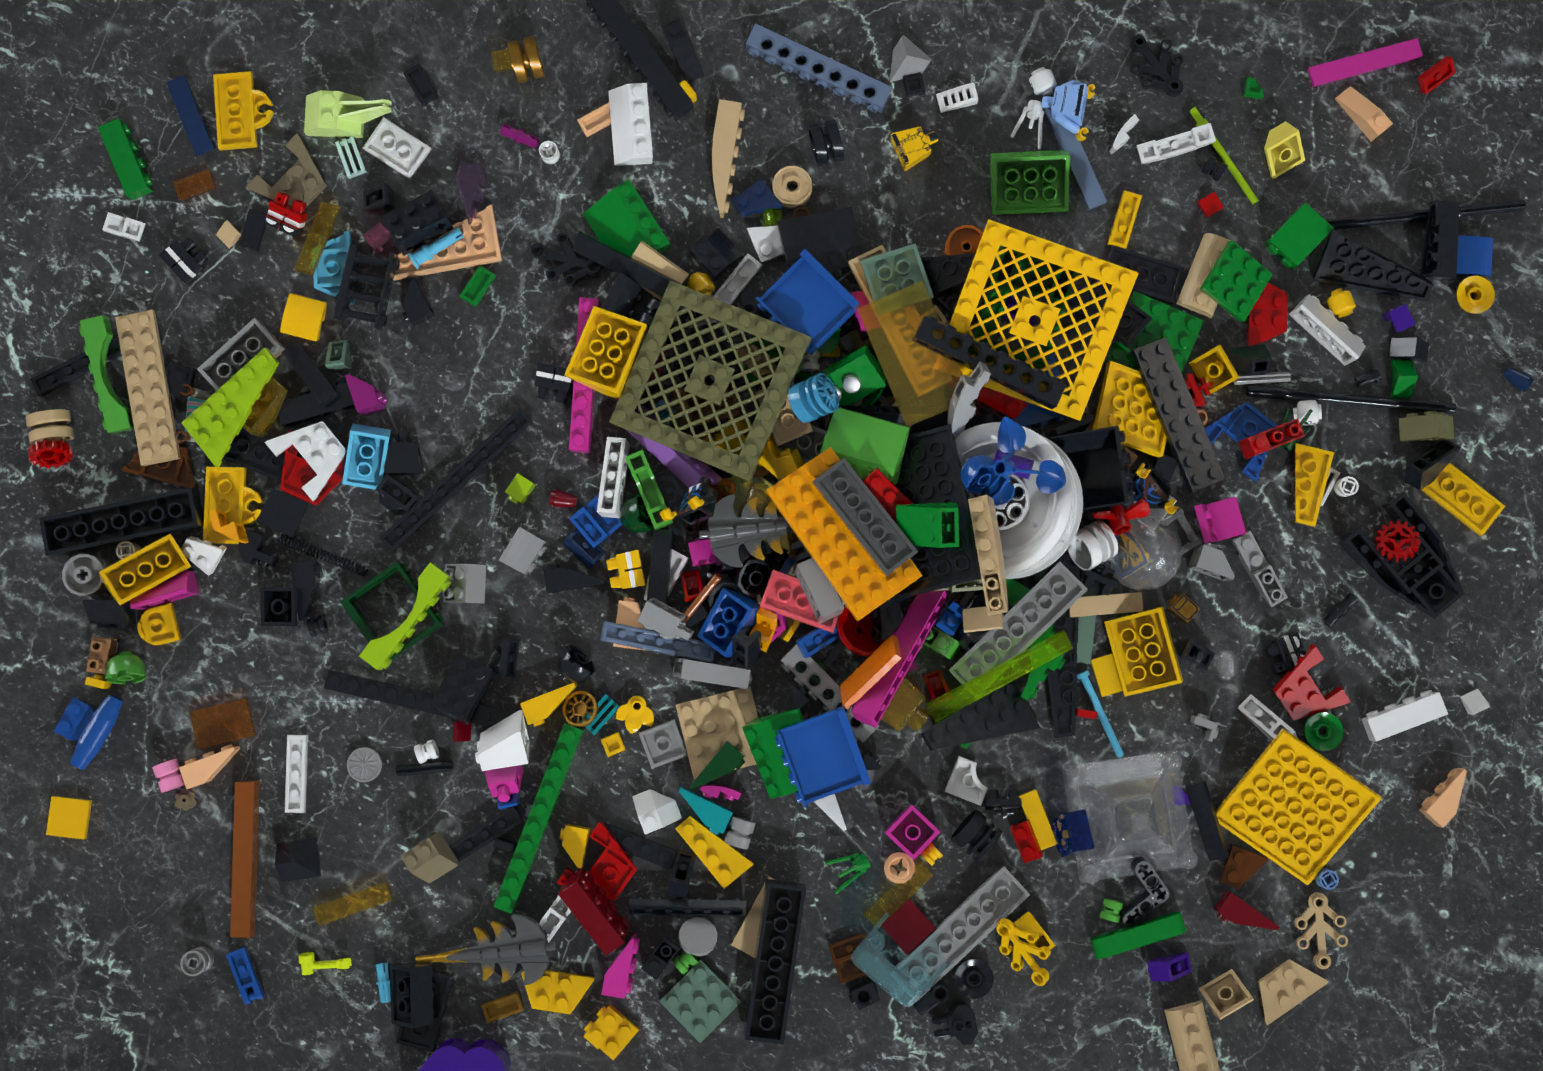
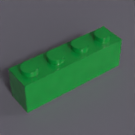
M118 118L99 126L98 130L125 195L131 200H135L154 192L151 186L153 181L150 175L145 172L146 164L137 153L139 148L135 140H132L130 136L132 131L128 123H124Z

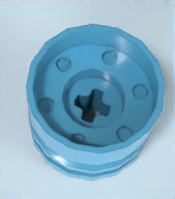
M823 373L810 377L806 381L803 380L789 388L788 398L790 406L797 418L803 423L812 422L821 416L838 410L839 397L837 390L830 378Z

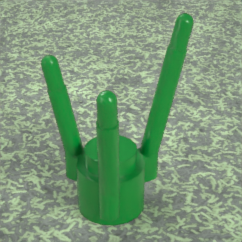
M857 852L853 855L825 862L826 865L854 859L851 861L852 867L838 874V877L841 878L854 870L857 873L834 891L835 894H838L861 874L867 872L866 869L871 867L864 853L859 855Z

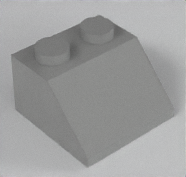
M1206 543L1194 548L1188 569L1222 581L1234 580L1235 575L1223 551L1218 550L1217 545Z

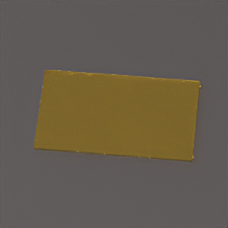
M923 280L857 308L906 426L911 427L913 424L949 410L953 392L962 376L958 363L911 341L924 316H932L939 320ZM932 331V336L935 339H941V334L938 331Z

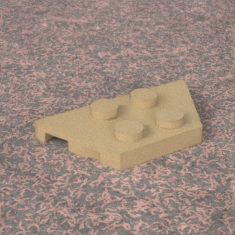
M1288 959L1257 981L1261 994L1260 1001L1263 1007L1264 1023L1268 1026L1329 982Z

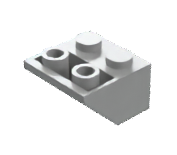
M445 564L444 571L452 576V578L449 580L451 581L450 586L443 591V602L485 604L486 565Z

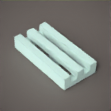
M353 136L349 137V139L345 138L341 142H335L349 179L367 173ZM350 143H352L355 155L361 168V170L359 171L357 170L351 150L348 145ZM342 146H345L352 169L354 171L353 173H351Z

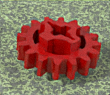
M43 439V442L36 441V445L31 444L28 449L29 461L33 462V465L39 464V467L50 468L54 466L58 468L60 465L65 466V462L70 463L71 459H73L72 446H69L68 442L62 443V440L51 439L47 441Z
M1397 520L1396 524L1389 521L1388 527L1383 524L1382 531H1377L1378 537L1375 539V543H1377L1376 549L1382 550L1381 556L1388 555V561L1393 557L1395 562H1398L1399 558H1402L1405 562L1407 556L1413 558L1414 552H1418L1419 547L1417 545H1420V539H1418L1419 532H1414V526L1409 528L1408 522L1402 525L1400 520Z

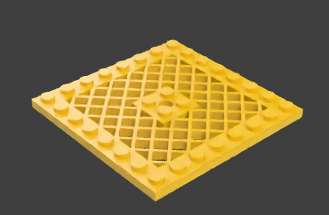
M988 219L949 325L955 327L957 332L961 334L969 332L973 337L971 329L981 325L985 334L976 339L974 337L975 341L978 342L987 338L993 350L1005 344L1009 357L1015 360V354L1024 351L1028 359L1024 362L1030 364L1032 369H1034L1032 362L1043 358L1046 367L1040 370H1048L1051 377H1054L1051 368L1061 364L1064 373L1056 378L1062 379L1067 377L1070 386H1067L1064 392L1068 390L1070 392L1069 395L1063 392L1057 407L1054 409L1041 405L991 379L983 386L1080 421L1139 273ZM1000 245L1006 247V248H1004V249L998 251ZM1012 249L1024 253V255L1015 258ZM1009 250L1013 260L1002 264L999 255ZM1030 256L1044 261L1034 265ZM996 257L1000 266L991 270ZM1028 257L1032 267L1021 271L1018 261ZM1015 263L1019 273L1008 277L1005 267ZM1049 263L1058 265L1062 268L1053 272ZM1047 264L1050 273L1040 278L1036 268ZM1002 269L1006 279L996 283L992 273ZM1068 269L1080 273V275L1071 278ZM1034 270L1037 280L1027 284L1023 274ZM1065 270L1069 280L1058 284L1055 275ZM989 276L993 285L984 289ZM1021 276L1024 286L1014 290L1010 280ZM1087 276L1100 281L1090 285ZM1052 277L1056 286L1045 290L1042 281ZM1084 277L1087 287L1077 291L1074 281ZM1008 282L1011 292L1001 296L997 286ZM1040 283L1043 292L1033 296L1029 287ZM1071 283L1074 293L1064 297L1061 287ZM1106 283L1111 284L1110 290H1108ZM1103 284L1106 293L1096 298L1092 288ZM995 288L999 297L989 302L985 292ZM1027 289L1030 297L1023 295L1020 302L1016 293ZM1058 289L1062 299L1051 303L1048 293ZM1090 290L1093 299L1083 304L1079 294ZM981 295H983L986 304L977 307ZM1014 295L1017 304L1007 308L1003 299ZM1045 295L1049 304L1035 299ZM1077 296L1080 305L1070 310L1066 300ZM1103 298H1106L1104 306L1101 310L1098 301ZM1001 301L1005 310L994 314L991 305ZM1064 302L1067 311L1059 315L1060 308L1055 307V305ZM1095 303L1099 312L1088 316L1085 307ZM988 307L992 316L982 320L978 311ZM1018 308L1015 318L1012 320L1009 312ZM1082 309L1086 318L1076 322L1072 313ZM1006 313L1010 323L1000 327L997 317ZM976 314L979 322L970 326L973 316ZM1033 315L1040 317V323L1037 326L1029 324V319ZM1070 315L1073 324L1063 328L1059 319ZM1099 316L1094 329L1091 319ZM994 319L997 329L988 333L984 323ZM1057 321L1060 330L1052 333L1055 322ZM1088 321L1091 331L1081 335L1078 325ZM1011 326L1009 333L1015 336L1006 339L1002 330ZM1075 327L1079 336L1068 340L1065 331ZM1000 332L1003 341L993 345L989 336ZM1062 333L1066 342L1055 346L1052 337ZM1092 335L1087 347L1083 338ZM1021 337L1033 342L1024 346ZM1018 338L1022 347L1012 352L1008 343ZM953 339L950 340V345L953 348H958V342ZM1048 340H1050L1053 348L1043 352L1039 344L1047 346ZM1081 340L1085 349L1074 353L1070 344ZM1037 345L1040 354L1030 358L1026 349ZM1068 346L1072 355L1061 359L1058 350ZM1055 352L1059 361L1048 365L1045 356ZM1085 353L1082 362L1079 365L1076 357ZM938 354L933 367L936 370L959 378L962 375L970 377L973 372ZM1074 358L1077 367L1067 371L1063 363ZM991 361L987 364L992 366L994 364V361ZM1003 367V371L1006 374L1011 372L1010 368L1005 370ZM1077 372L1075 380L1072 383L1069 375ZM1021 374V380L1024 383H1028V376L1023 377ZM1039 383V389L1045 392V384Z

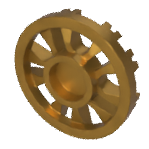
M576 691L566 698L563 704V716L572 726L586 727L596 719L599 706L595 697L590 693ZM583 694L582 700L579 701L577 695ZM593 701L594 706L589 707V703ZM568 704L572 705V710H567ZM586 715L591 716L588 720L586 719ZM577 717V722L573 723V719Z

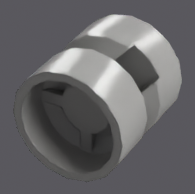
M732 815L729 823L731 830L727 831L724 842L738 848L748 849L751 841L749 834L753 833L756 823Z
M204 946L188 951L181 958V970L188 976H197L207 971L214 963L213 952Z

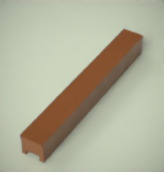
M260 780L235 782L230 937L250 939L255 936Z

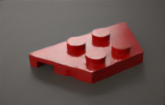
M1267 283L1247 316V346L1260 344L1287 332L1288 293L1270 283Z

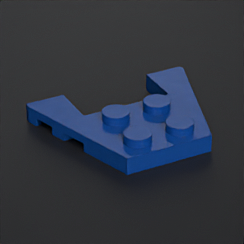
M1245 402L1206 427L1205 431L1211 445L1222 431L1238 443V441L1274 428L1277 425L1250 403ZM1267 451L1253 456L1241 470L1242 473L1254 482L1259 478Z

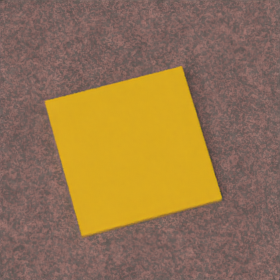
M1282 728L1215 812L1221 826L1300 881L1309 885L1382 797Z

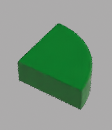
M1248 76L1245 81L1243 97L1262 100L1264 96L1263 89L1254 78Z

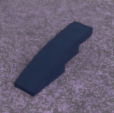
M185 75L168 81L169 91L196 156L215 149L207 131L206 123L200 113L201 109Z

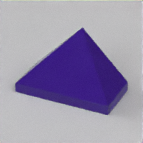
M997 450L994 461L1003 460L1002 457L1009 453ZM1013 455L1009 458L1018 469L1032 470L1035 462L1018 455ZM1014 472L1012 475L1029 480L1031 473Z

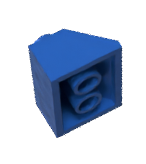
M723 587L697 637L723 656L731 657L732 636L737 635L743 628L749 627V631L745 633L748 636L756 621V612L760 608V604L746 595Z

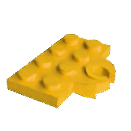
M251 71L213 74L218 149L221 151L257 148V129L266 126L274 115L272 110L260 113V107L262 105L273 106L272 101L264 92L254 90L253 73Z
M206 467L203 541L207 540L212 542V544H239L238 541L213 529L209 514L212 510L217 509L226 512L228 523L237 522L249 525L259 519L262 510L257 509L252 512L249 505L253 501L259 504L264 502L257 491L246 487L247 468Z

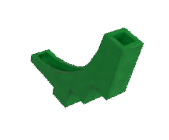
M1006 579L1008 603L1014 607L1031 589L1015 579ZM1053 624L1030 646L1031 669L1027 684L1021 695L1027 701L1030 697L1035 698L1039 691V688H1037L1039 682H1044L1049 674L1046 670L1048 668L1052 671H1056L1057 668L1061 669L1066 661L1063 658L1065 656L1063 652L1046 643V640L1050 641L1056 632L1053 630L1055 626Z

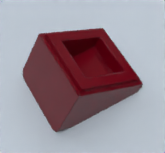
M460 722L453 723V742L471 740L472 724L470 722L467 726Z

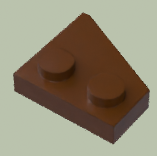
M1231 845L1228 852L1229 857L1226 858L1219 882L1239 889L1268 861V858Z

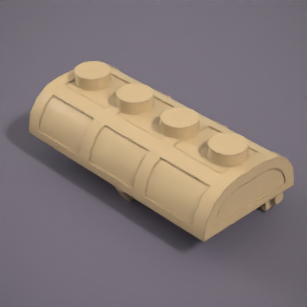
M1211 233L1203 235L1176 303L1177 305L1212 318L1218 303L1204 293L1200 287L1226 244L1231 240Z
M1202 1000L1164 1010L1179 1070L1220 1071Z

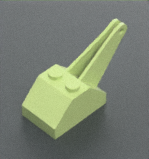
M317 91L306 95L304 133L307 136H353L354 138H363L364 123L390 113L391 108L389 106L392 105V101L386 99L365 101L362 97L341 91Z

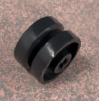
M832 119L824 122V133L818 123L808 125L810 146L817 166L828 165V152L835 163L844 161V150L836 120Z

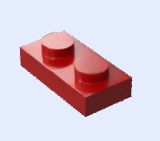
M1444 57L1417 77L1421 93L1428 94L1456 73L1452 57Z
M1030 820L1010 826L1024 863L1043 857Z

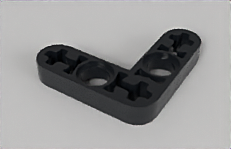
M1137 857L1131 863L1132 871L1146 891L1120 911V921L1126 927L1135 926L1169 898V890L1144 857ZM1141 864H1142V867L1146 870L1145 872H1142V871L1140 870V867H1139V866H1140ZM1150 876H1154L1153 882L1146 884V880ZM1156 888H1158L1161 892L1159 896L1155 890ZM1144 901H1148L1147 907L1140 909L1141 904Z

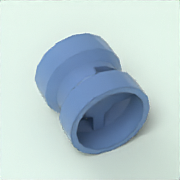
M1322 868L1314 878V881L1318 886L1332 890L1338 885L1339 878L1334 871Z

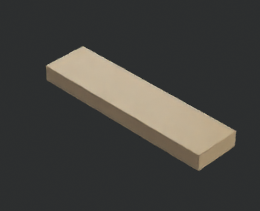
M1142 592L1080 597L1067 610L1068 617L1143 611Z

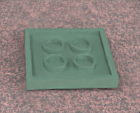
M916 243L860 260L878 316L934 298Z
M700 959L659 1002L701 1043L742 1000Z

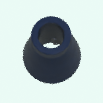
M1510 366L1503 374L1518 391L1526 392L1534 381L1531 375Z

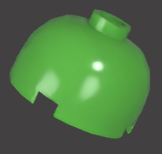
M121 651L106 664L105 679L113 684H126V681L132 680V684L142 682L146 679L145 664L141 658L132 654V652Z

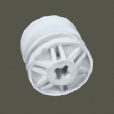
M1095 520L1083 529H1078L1075 538L1067 550L1079 568L1090 570L1101 562L1114 557L1118 553V543L1110 527L1100 520Z

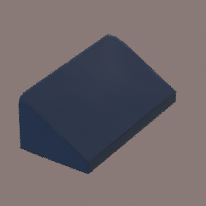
M577 528L563 542L564 546L588 569H591L606 554L598 545L593 548Z

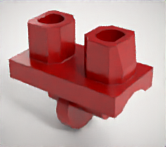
M1194 373L1186 375L1187 378H1184L1187 388H1192L1194 395L1191 397L1195 407L1207 405L1201 390L1204 391L1205 396L1211 395L1209 387L1213 386V383H1206L1205 378L1202 377L1199 378L1201 384L1199 386Z

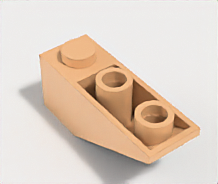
M230 744L222 747L219 753L215 754L214 751L203 754V759L196 760V758L185 761V765L179 767L186 789L212 781L240 750V746L233 747Z
M1463 768L1451 770L1447 775V780L1444 783H1440L1435 788V793L1422 802V807L1419 811L1436 826L1444 828L1456 815L1467 770Z

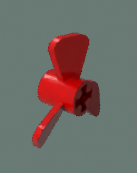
M1140 499L1125 510L1122 505H1116L1106 511L1093 513L1092 515L1094 518L1107 519L1109 522L1108 526L1114 535H1120L1132 528L1129 520L1147 517L1150 514V508L1147 500Z

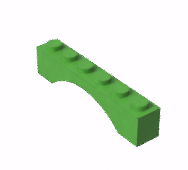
M101 315L80 320L81 326H79V331L85 340L84 351L89 356L90 363L88 366L95 380L93 387L95 392L98 393V407L104 416L102 420L103 427L107 430V433H118L134 429L131 409L116 395L107 374V352L113 338L109 317Z

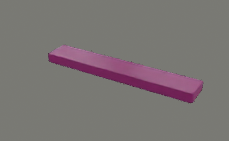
M1418 38L1309 67L1307 71L1312 87L1419 59L1423 54Z

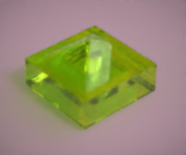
M776 208L766 209L763 212L764 227L777 226V221H782V208L778 210Z

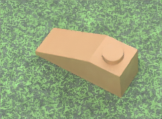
M1351 86L1335 98L1371 142L1393 124L1379 107Z

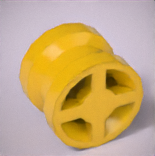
M932 843L920 853L931 866L935 864L937 858L943 856Z

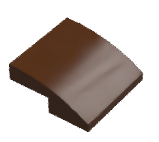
M865 933L828 945L841 985L878 972Z

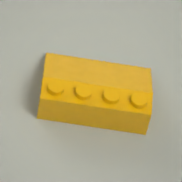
M593 306L564 375L595 391L619 400L649 331L647 324Z
M1163 606L1104 622L1125 697L1180 684L1184 681Z

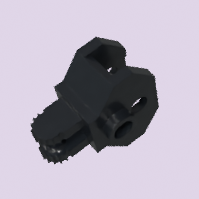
M964 1001L956 1002L950 1013H946V1016L932 1019V1024H948V1028L934 1031V1036L936 1037L950 1035V1037H956L963 1045H969L973 1043L978 1034L975 1013Z

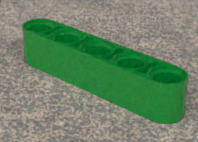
M1178 911L1137 923L1133 927H1124L1095 936L1090 939L1095 958L1103 959L1183 934L1187 930L1182 914Z

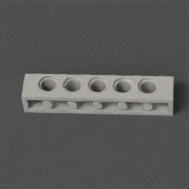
M797 643L780 659L783 662L780 666L788 674L792 671L796 675L794 680L801 687L806 685L810 689L808 694L815 701L819 698L824 703L821 707L826 712L836 709L837 705L842 702L840 686L811 657L804 658ZM799 661H803L806 664V669L803 672L796 671L795 666ZM812 675H817L820 678V682L816 686H812L809 683ZM832 689L833 697L825 699L823 697L824 690ZM852 707L845 711L849 723L851 718L854 717L851 712ZM862 722L858 726L850 724L856 742L859 739L864 742L879 727L877 725L874 728Z

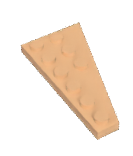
M491 204L486 209L472 214L466 220L452 225L454 229L456 227L460 229L464 238L435 254L433 260H427L419 265L418 269H416L408 254L405 256L402 253L398 254L400 267L398 271H395L393 281L502 261L493 205ZM440 237L434 239L433 241L427 243L426 245L431 244L432 242L436 241V240L439 239ZM420 247V248H418V249H416V250H414V251H412V252H410V253L413 254L414 252L418 251V250L421 249L422 247Z

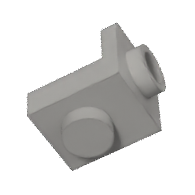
M1198 713V716L1191 715L1190 723L1207 728L1204 740L1212 742L1213 739H1216L1219 728H1217L1218 723L1210 721V717Z

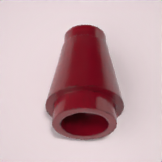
M558 489L556 491L551 490L548 505H552L553 508L576 507L577 496Z

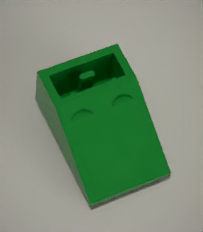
M956 502L896 505L897 525L913 546L959 547V515Z

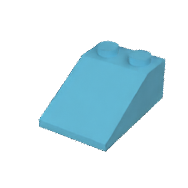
M352 423L342 484L376 490L384 476L391 430Z

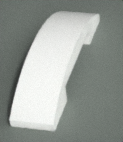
M1211 123L1192 128L1191 131L1158 141L1152 140L1136 145L1141 164H1146L1199 149L1216 142Z

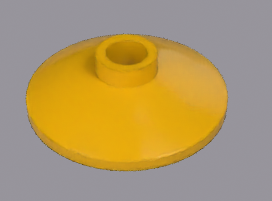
M1470 276L1462 280L1458 285L1456 299L1463 310L1478 314L1492 306L1495 299V291L1492 284L1486 278ZM1471 293L1475 295V299L1471 298Z

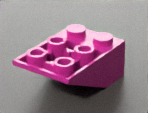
M638 933L633 934L609 966L604 976L601 995L625 999L627 993L631 992L634 978H631V974L634 973L637 958H634V954H637L640 939H637Z

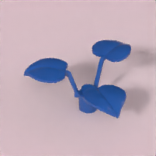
M1003 417L999 426L997 441L1001 452L1009 454L1003 456V460H997L994 463L993 471L1000 478L990 489L988 487L985 488V495L993 498L995 505L1008 503L1013 498L1015 492L1014 485L1009 482V475H1012L1014 472L1038 474L1036 485L1045 494H1053L1064 487L1066 483L1065 472L1053 460L1042 461L1039 471L1018 469L1015 463L1009 460L1015 454V450L1023 448L1026 442V433L1019 423L1008 417Z

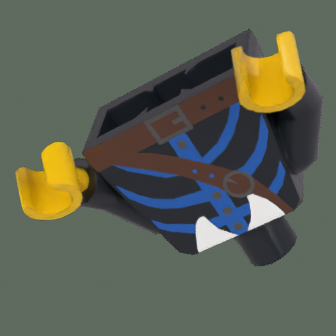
M1142 463L1140 466L1131 468L1130 471L1133 473L1134 483H1130V486L1133 489L1134 500L1124 505L1127 506L1133 502L1136 503L1140 499H1145L1150 509H1164L1167 513L1174 514L1179 507L1173 505L1175 503L1174 499L1168 500L1171 490L1150 463L1146 465Z
M701 477L697 485L686 490L679 507L673 508L672 511L668 507L659 513L662 519L666 521L678 517L686 523L693 525L713 517L718 492L710 486L711 480L707 477Z

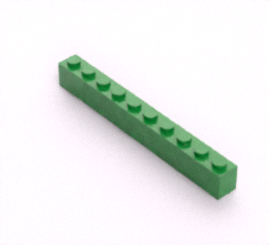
M564 723L493 907L510 914L515 911L585 729Z

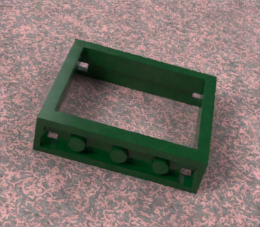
M394 563L340 601L368 643L371 640L378 639V636L354 602L398 571L417 597L418 580L412 579L409 574L411 570L405 563ZM432 606L427 609V613L434 624L404 644L403 648L398 653H394L390 658L392 661L444 625L442 622L444 618L438 610L435 611Z

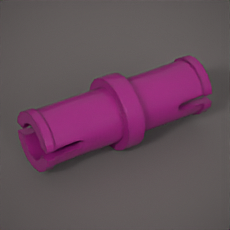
M506 123L503 124L500 135L534 149L537 148L540 141L539 137L526 133L524 129L519 130Z

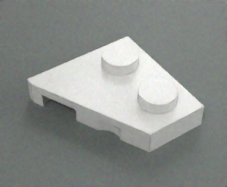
M190 536L185 540L181 551L186 558L209 576L215 571L227 547L223 545L220 547L214 546L210 541H203L197 537Z

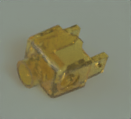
M904 677L881 720L897 731H903L908 725L915 732H918L931 716L922 707L926 702L925 695Z

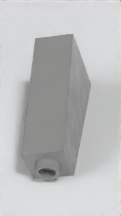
M675 657L673 677L748 689V685L752 682V674H750L751 670Z

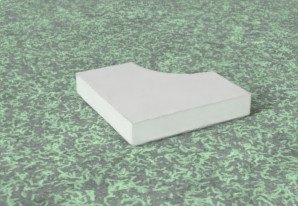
M958 755L945 792L981 806L988 788L981 784L977 778V763Z

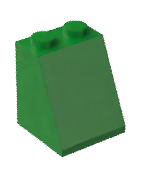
M1305 202L1264 245L1269 253L1281 259V263L1285 267L1293 270L1334 228Z

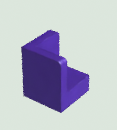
M1406 304L1382 315L1385 322L1388 320L1392 321L1396 332L1416 325Z

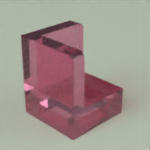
M381 222L362 235L377 254L384 250L382 245L392 238L387 228Z

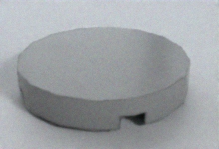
M695 917L683 923L679 930L678 940L681 948L686 953L703 956L714 949L718 933L715 926L709 920Z

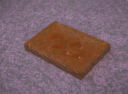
M248 698L189 712L198 750L256 736Z

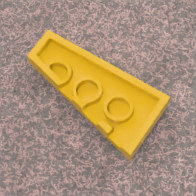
M691 815L675 828L724 889L754 865L751 860L747 859L729 844H726L723 839L708 831L707 827Z

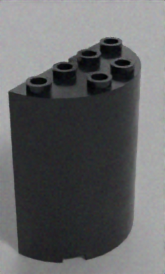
M1119 426L1047 437V439L1051 440L1066 453L1078 473L1083 492V510L1128 504L1131 500H1134L1133 489L1130 486V483H1134L1133 473L1128 469V464H1131L1130 453L1127 452V449L1125 450L1124 430L1120 431Z

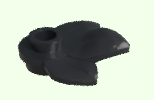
M747 287L741 294L742 305L740 309L745 311L752 309L753 314L765 319L770 318L772 315L768 311L764 313L757 306L759 302L756 300L757 296L760 298L767 290L754 294L753 290Z

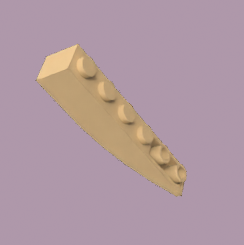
M719 99L713 134L712 172L720 218H724V214L729 211L730 202L727 201V196L732 193L733 183H730V178L735 175L736 165L733 164L734 157H738L739 146H736L737 139H741L742 128H739L740 121H744L745 110L742 109V103Z
M988 495L968 499L987 613L988 616L1008 612L1006 576L994 499Z

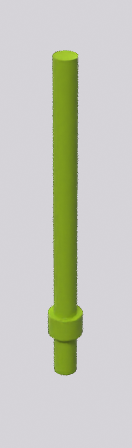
M1196 107L1189 111L1197 122V127L1209 123L1206 118L1201 116ZM1215 136L1216 142L1211 143L1222 161L1228 165V170L1251 204H1255L1259 201Z

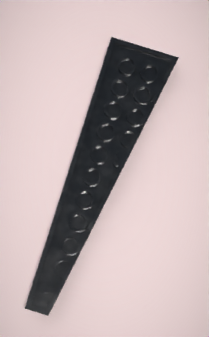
M1082 518L1079 525V529H1081L1082 526ZM1068 550L1049 567L1033 574L1034 586L1059 562L1080 581V568L1074 563ZM1068 611L1053 623L1055 625L1053 630L1056 632L1050 641L1046 640L1047 644L1065 654L1063 658L1066 659L1061 669L1057 668L1056 671H1052L1048 668L1046 670L1049 672L1047 685L1054 738L1075 736L1079 617H1068Z

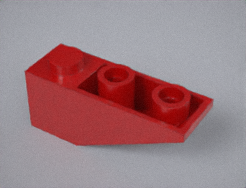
M1297 418L1238 441L1244 458L1248 459L1302 438L1305 435Z

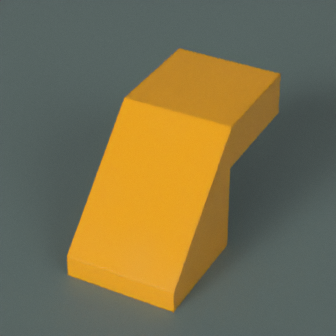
M217 509L209 512L215 531L246 544L249 542L244 524L237 522L228 523L226 512Z
M760 607L756 612L757 623L749 633V636L756 630L761 632V650L767 652L777 627V614Z

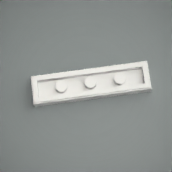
M287 735L285 813L306 812L308 735Z

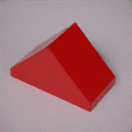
M699 569L681 573L686 602L694 601L703 590Z
M941 669L922 675L931 704L952 699Z

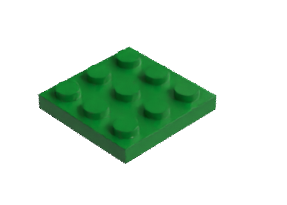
M1228 241L1200 289L1238 321L1244 322L1273 274L1234 241Z

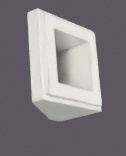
M1479 689L1460 696L1467 713L1470 715L1490 707Z

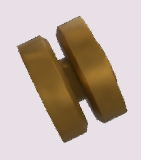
M534 36L524 38V51L518 40L508 42L511 65L519 84L529 81V68L533 78L545 77Z

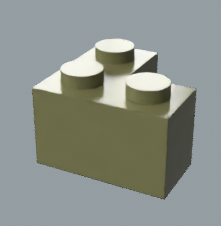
M1427 411L1422 416H1418V413L1406 414V418H1399L1400 441L1454 439L1453 416H1447L1445 412L1437 413V411Z

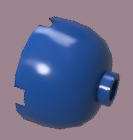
M977 455L968 458L964 463L960 475L961 481L969 493H983L982 489L986 487L990 489L999 480L1000 476L996 475L993 471L995 461L991 457Z

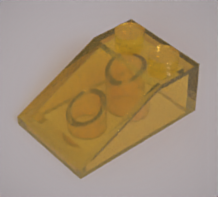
M273 376L263 387L260 398L255 401L251 408L253 410L243 425L251 435L264 437L275 423L288 392Z

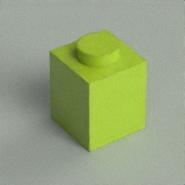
M517 473L505 491L509 495L507 499L515 504H518V502L524 504L536 485Z

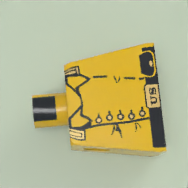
M921 127L895 132L890 137L904 171L927 158L931 154L930 145L938 142L934 131L925 135Z

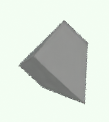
M904 35L893 49L889 82L901 80L907 76L922 74L932 60Z

